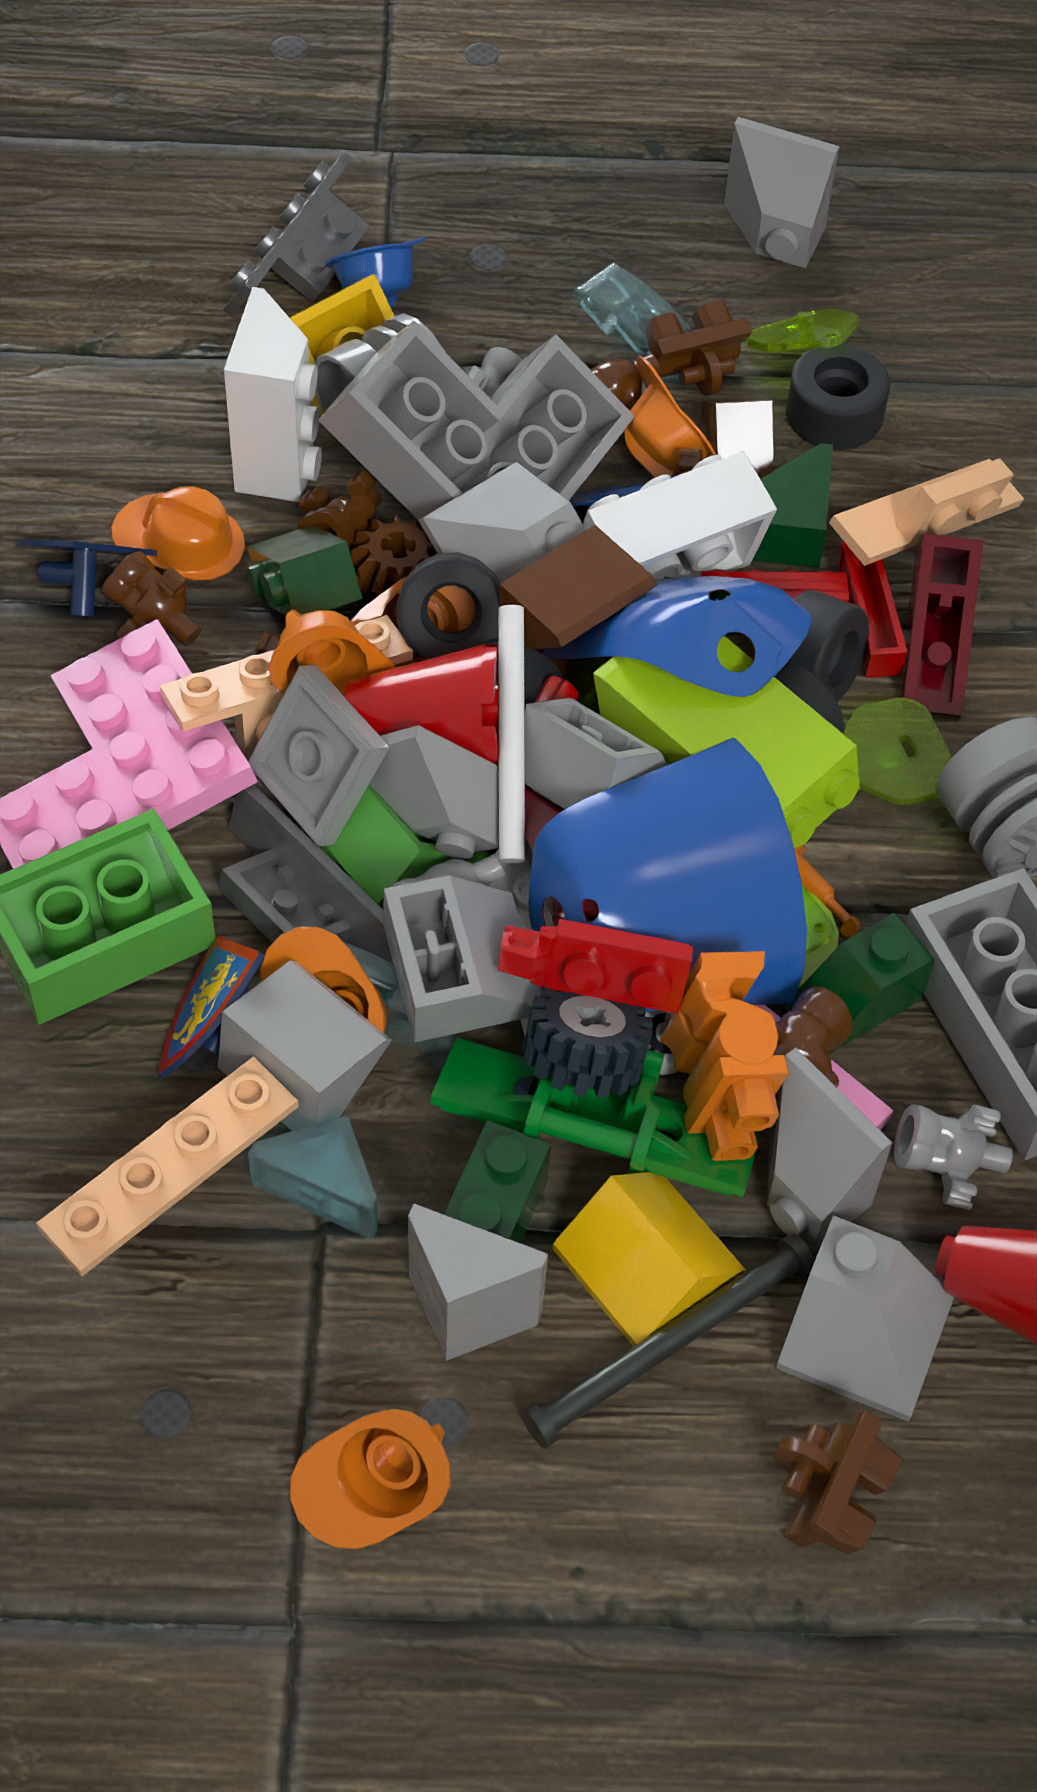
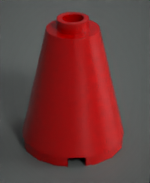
M484 644L347 681L345 693L341 694L379 736L419 725L499 766L498 645Z
M963 1226L957 1237L947 1235L940 1247L935 1267V1274L945 1278L944 1291L1037 1345V1230Z

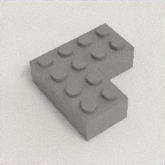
M413 320L380 348L321 415L318 421L419 520L516 462L569 501L635 416L556 334L525 357L490 398Z
M1022 868L912 908L909 911L905 926L935 959L924 995L991 1107L1000 1112V1122L1025 1161L1037 1156V888L1025 869Z

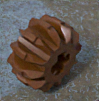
M396 513L390 524H384L379 520L373 519L369 531L357 532L356 539L353 542V550H351V558L363 599L372 598L374 600L396 582L407 577L418 563L438 554L418 519L409 524L403 523Z

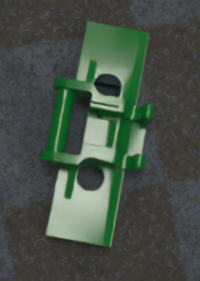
M456 1038L430 1099L431 1105L441 1107L443 1111L485 1124L488 1120L537 1139H541L542 1134L629 1159L631 1160L629 1174L642 1173L644 1171L651 1172L727 1196H744L756 1153L755 1150L751 1158L745 1160H712L707 1134H687L684 1114L688 1109L687 1105L654 1096L665 1054L650 1049L647 1051L642 1074H640L639 1081L635 1086L629 1084L627 1092L619 1095L610 1088L608 1097L597 1098L594 1089H587L586 1096L582 1097L573 1095L575 1087L568 1084L565 1085L562 1091L551 1087L553 1077L549 1076L540 1080L533 1074L535 1066L527 1067L524 1057ZM657 1130H663L676 1137L677 1141L674 1142ZM754 1131L758 1146L761 1131Z

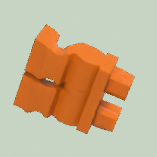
M765 951L701 953L688 975L679 1013L667 1012L664 1017L666 1025L660 1041L670 1048L674 1056V1069L689 1074L683 1087V1099L688 1108L684 1114L687 1134L706 1133L711 1157L715 1161L751 1158L758 1148L754 1131H762L772 1127L779 1117L774 1095L788 1076L789 1071L785 1055H773L778 1041L776 1023L771 1013L743 1001L764 968Z

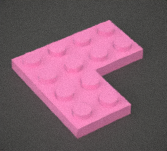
M158 619L128 633L126 636L51 675L92 750L0 798V845L13 869L152 809L156 810L166 829L170 830L258 782L250 764L222 720L185 732L179 726L160 695L159 685L184 678L192 673Z

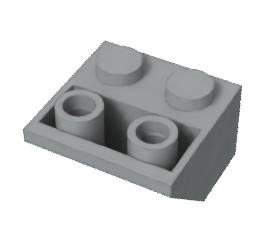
M572 698L526 704L524 712L525 784L531 787V791L546 801L556 803L563 809H567L575 803L601 791L667 766L660 751Z
M452 875L384 888V929L414 1042L529 1018L533 1000L536 995L540 996L539 986L530 983L528 979L497 971L498 956L505 926L522 928L512 892Z

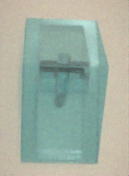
M348 1115L254 1142L248 1152L251 1185L372 1240L378 1229L377 1198Z

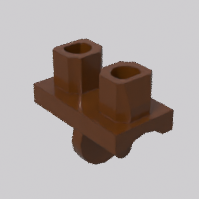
M722 300L706 303L696 309L692 317L696 328L694 331L684 333L677 314L673 312L651 318L645 332L651 351L650 354L656 357L660 366V374H658L660 378L679 374L682 385L696 383L700 392L706 396L717 394L721 390L722 375L735 371L733 360L738 359L740 356L742 339L750 337L752 334L747 317L733 320Z
M863 1410L858 1413L854 1423H835L832 1425L830 1432L821 1426L810 1425L804 1440L792 1437L782 1438L774 1453L775 1461L789 1473L782 1490L787 1495L800 1499L785 1531V1538L801 1548L821 1541L846 1554L859 1551L867 1545L876 1525V1516L851 1501L850 1496L856 1484L873 1495L886 1491L895 1480L903 1461L900 1455L876 1437L883 1422L882 1420Z

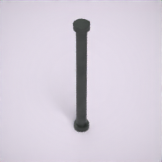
M791 1233L779 1241V1250L542 1408L537 1404H533L522 1411L523 1422L533 1439L539 1446L546 1449L558 1441V1431L794 1273L804 1276L810 1272L815 1259L807 1244L798 1235Z

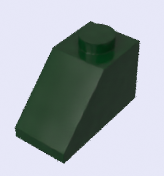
M821 443L761 479L777 511L752 561L812 568L820 567L827 532L833 444Z
M893 913L843 941L797 990L793 1003L804 990L811 987H824L837 994L844 1001L852 1017V1030L848 1039L835 1049L837 1050L923 999L935 959L899 917ZM784 1004L781 1013L784 1015L790 1011L792 1004Z

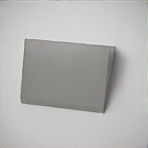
M290 960L222 1011L218 1068L228 1076L254 1056L298 1100L299 1107L281 1120V1122L310 1147L318 1148L392 1039L297 961Z
M413 1204L408 1215L409 1278L446 1361L538 1325L543 1311L547 1253Z

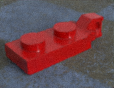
M559 919L558 927L542 926L540 932L506 925L498 956L497 971L528 979L530 983L540 987L545 986V988L678 1014L692 963L693 947L687 943Z

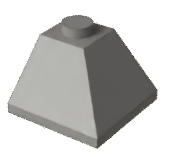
M738 117L734 124L724 206L756 254L806 268L826 227L839 146Z
M517 462L419 519L420 524L438 554L459 552L477 558L496 574L500 583L586 530L572 504Z
M419 725L380 736L390 749L369 785L414 832L435 841V848L439 852L455 858L469 859L476 852L499 848L498 765Z
M795 1047L785 1055L789 1074L776 1093L775 1100L779 1117L769 1130L767 1205L770 1207L771 1215L779 1228L787 1235L791 1233L798 1235L814 1252L821 1246L833 1216L852 1222L872 1206L892 1142Z
M833 1216L807 1280L776 1369L909 1422L954 1297L944 1291V1286L900 1241Z

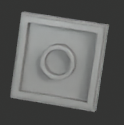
M316 665L299 666L253 750L248 763L253 772L317 846L320 847L335 844L390 747Z

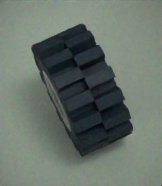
M544 987L541 989L540 996L536 995L532 1003L522 1052H525L524 1061L527 1067L535 1066L533 1074L540 1080L552 1076L551 1087L560 1091L568 1084L575 1087L573 1095L585 1097L587 1089H594L597 1098L608 1097L610 1088L619 1095L627 1092L629 1084L635 1086L639 1081L652 1035L651 1017H645L647 1010L645 1007Z

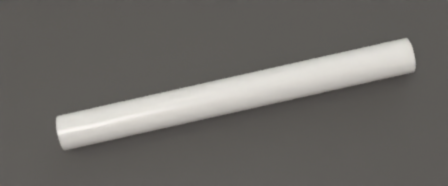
M504 605L498 608L499 862L521 863L525 861L524 607Z

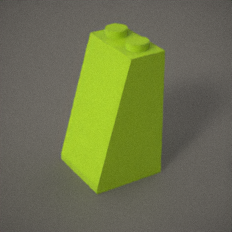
M723 636L718 642V660L728 671L743 672L752 665L754 660L728 638ZM612 657L593 673L600 715L660 751L667 765L704 751L728 739L736 738L759 762L774 789L794 847L804 845L814 833L815 828L834 811L846 807L860 789L857 745L775 677L753 695L737 697L703 688L678 678L650 663L632 658Z

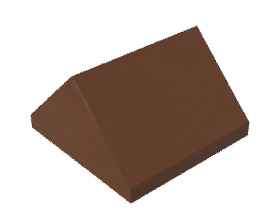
M593 525L500 583V606L519 605L524 607V645L531 649L563 647L655 588L657 584L650 572L599 527Z

